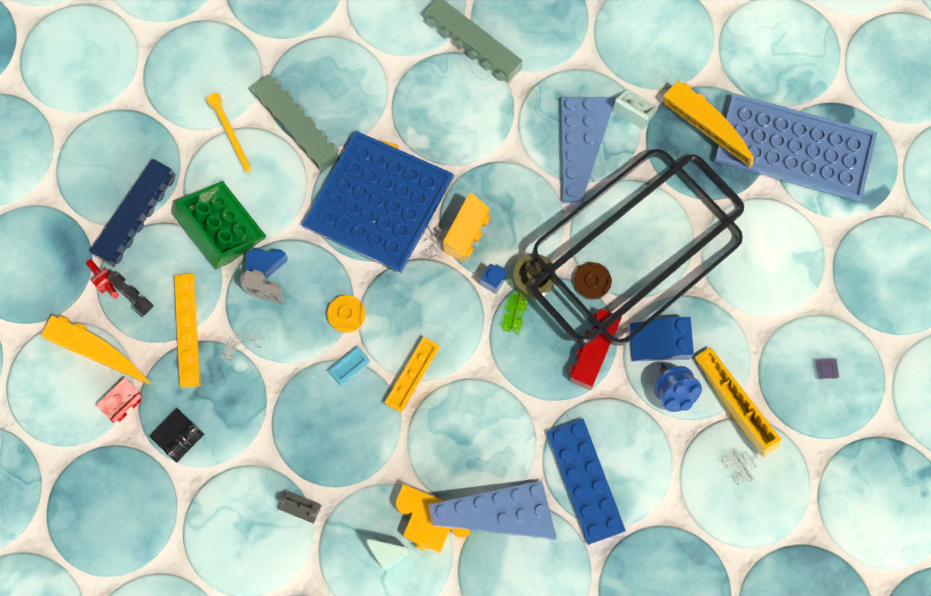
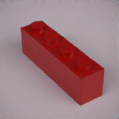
M600 308L599 313H594V316L602 323L613 313ZM622 317L606 329L612 336L615 335ZM587 329L585 336H587L591 331ZM601 335L592 342L585 344L584 348H579L576 358L579 360L576 365L572 364L568 373L571 376L569 382L590 391L611 345Z

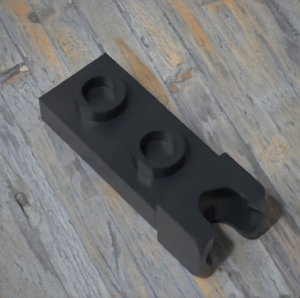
M112 271L106 277L134 305L132 309L141 318L154 307L145 296L140 298L138 296L140 292L134 286L129 287L124 282L126 279L119 272L114 273Z

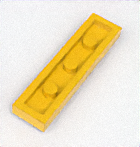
M425 337L422 338L386 399L385 405L401 414L403 413L439 351L440 345Z

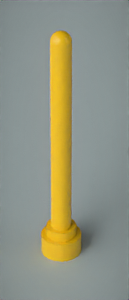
M210 94L206 98L208 105L215 109L244 170L250 172L251 166L222 108L223 100L220 94Z

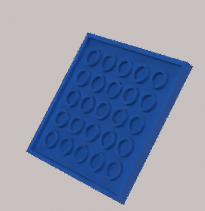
M355 131L302 226L402 273L453 180L454 174Z

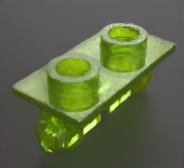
M518 293V295L511 294V297L508 298L506 311H510L512 314H505L502 324L503 331L511 332L512 330L517 335H519L520 329L523 327V315L528 305L527 298L521 293Z

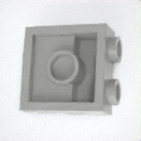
M246 270V272L242 273L240 283H242L241 285L247 295L284 305L286 297L278 284L268 282L265 275H263L264 273L258 270H252V272Z

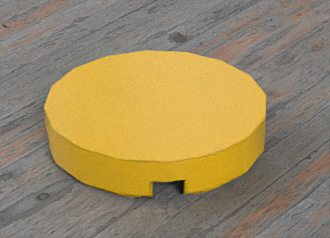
M350 295L337 297L331 302L327 311L328 321L332 328L341 333H352L358 330L366 317L365 308L361 301L355 296Z

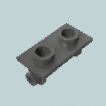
M285 490L284 494L279 498L277 509L314 524L322 505Z

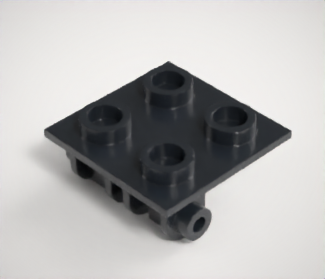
M176 408L149 437L170 458L178 463L205 434Z

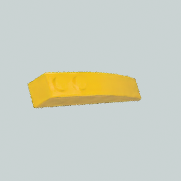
M678 80L664 95V105L751 168L754 157L734 127L717 109L706 101L702 94L695 93L688 84L681 83Z
M51 315L41 334V337L45 340L150 385L151 381L138 367L107 342L86 331V326L79 323L73 325L69 323V319L61 315L58 318Z
M710 347L695 356L696 362L716 394L761 456L765 457L778 449L782 439L713 349Z

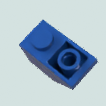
M254 248L253 251L247 250L245 272L246 270L250 272L258 270L268 278L288 261L286 252L280 249L264 251L260 248Z

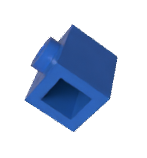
M490 263L480 278V285L496 295L506 280L507 273L505 269L500 265L496 264L494 266Z

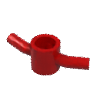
M92 259L88 260L86 265L95 275L90 279L102 294L107 291L113 299L118 298L119 293L106 279L110 274L108 269L105 267L103 270H100Z

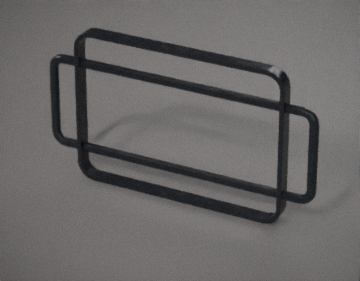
M653 149L537 240L532 250V257L535 263L540 265L542 272L532 280L530 285L531 293L576 343L588 344L601 335L612 345H624L736 251L742 243L743 235L734 221L743 214L744 202L700 156L689 154L676 162L664 150ZM651 157H657L670 167L669 170L550 266L539 256L537 249L542 243ZM689 162L697 163L737 205L736 211L728 216L688 175L683 167ZM676 173L717 216L721 223L606 320L600 323L554 272ZM728 228L733 233L736 243L730 250L630 335L618 339L606 330L723 230ZM547 277L595 328L587 336H580L540 293L538 285Z

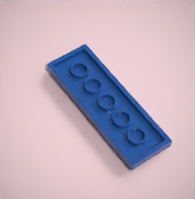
M584 419L547 431L549 442L587 544L590 545L626 532Z

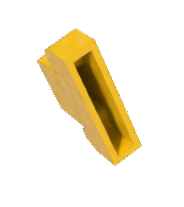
M403 484L396 500V508L402 515L408 516L412 514L404 537L406 540L416 543L415 548L425 552L427 549L441 553L450 531L459 539L467 538L470 535L471 530L432 526L428 505L443 502V500Z

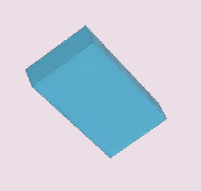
M357 346L331 367L328 372L342 386L371 361Z

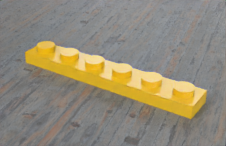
M194 273L174 275L180 387L201 386L195 275Z

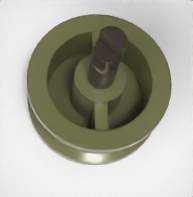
M532 254L520 258L513 270V285L516 291L528 299H535L531 293L530 285L532 280L542 272L540 265L533 260ZM539 254L548 266L552 264L547 257ZM547 277L538 285V290L543 296H546L552 290L554 283Z

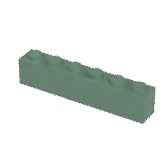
M435 0L425 11L428 25L436 27L445 38H450L458 48H463L467 51V54L472 59L480 61L481 65L485 69H490L494 72L499 80L509 83L522 69V59L445 0Z
M267 74L251 87L253 94L321 172H324L339 160V149L333 142L330 144L327 141V135L323 130H318L315 127L316 123L310 116L306 117L303 114V108L298 103L295 105L290 93L287 90L284 92L280 88V82L276 78L272 79Z

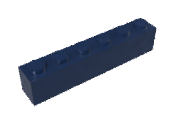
M155 159L151 160L89 251L94 257L113 268L116 264L120 263L123 253L133 244V238L137 232L139 233L143 229L144 222L153 214L154 207L163 199L168 186L174 183L176 175L173 170Z

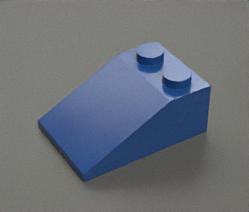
M670 317L652 321L631 339L632 362L690 360L694 355L691 317ZM645 321L630 323V334Z

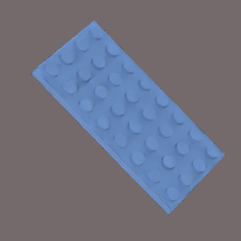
M736 93L732 94L726 120L734 127L754 157L753 165L750 168L720 145H718L714 162L858 202L862 200L878 132Z

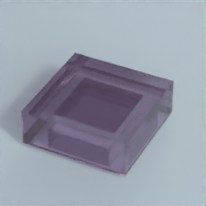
M837 358L816 360L818 380L839 378Z

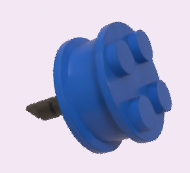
M660 363L662 375L655 382L654 394L661 400L663 407L667 411L679 412L689 410L702 392L701 383L694 378L693 372L688 367L677 366L668 369L664 363Z

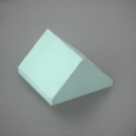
M627 89L616 99L613 112L644 130L659 107Z
M369 539L367 541L369 548L384 570L404 559L410 553V550L405 547Z

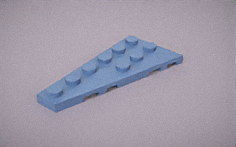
M561 97L563 203H582L616 97Z
M542 480L428 505L432 526L486 531L514 536H529L531 538H546L549 540L557 539Z

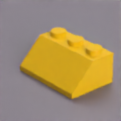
M470 192L443 241L444 253L462 262H465L466 258L472 256L475 241L479 242L483 234L481 231L483 226H487L491 219L490 208Z

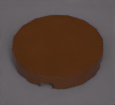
M589 262L578 268L573 283L575 290L580 296L589 300H597L608 293L611 288L612 278L605 266L600 263Z

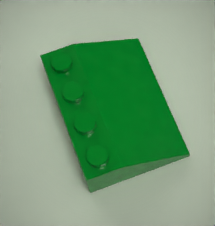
M224 181L176 201L172 214L215 270L230 264L266 238L264 232Z

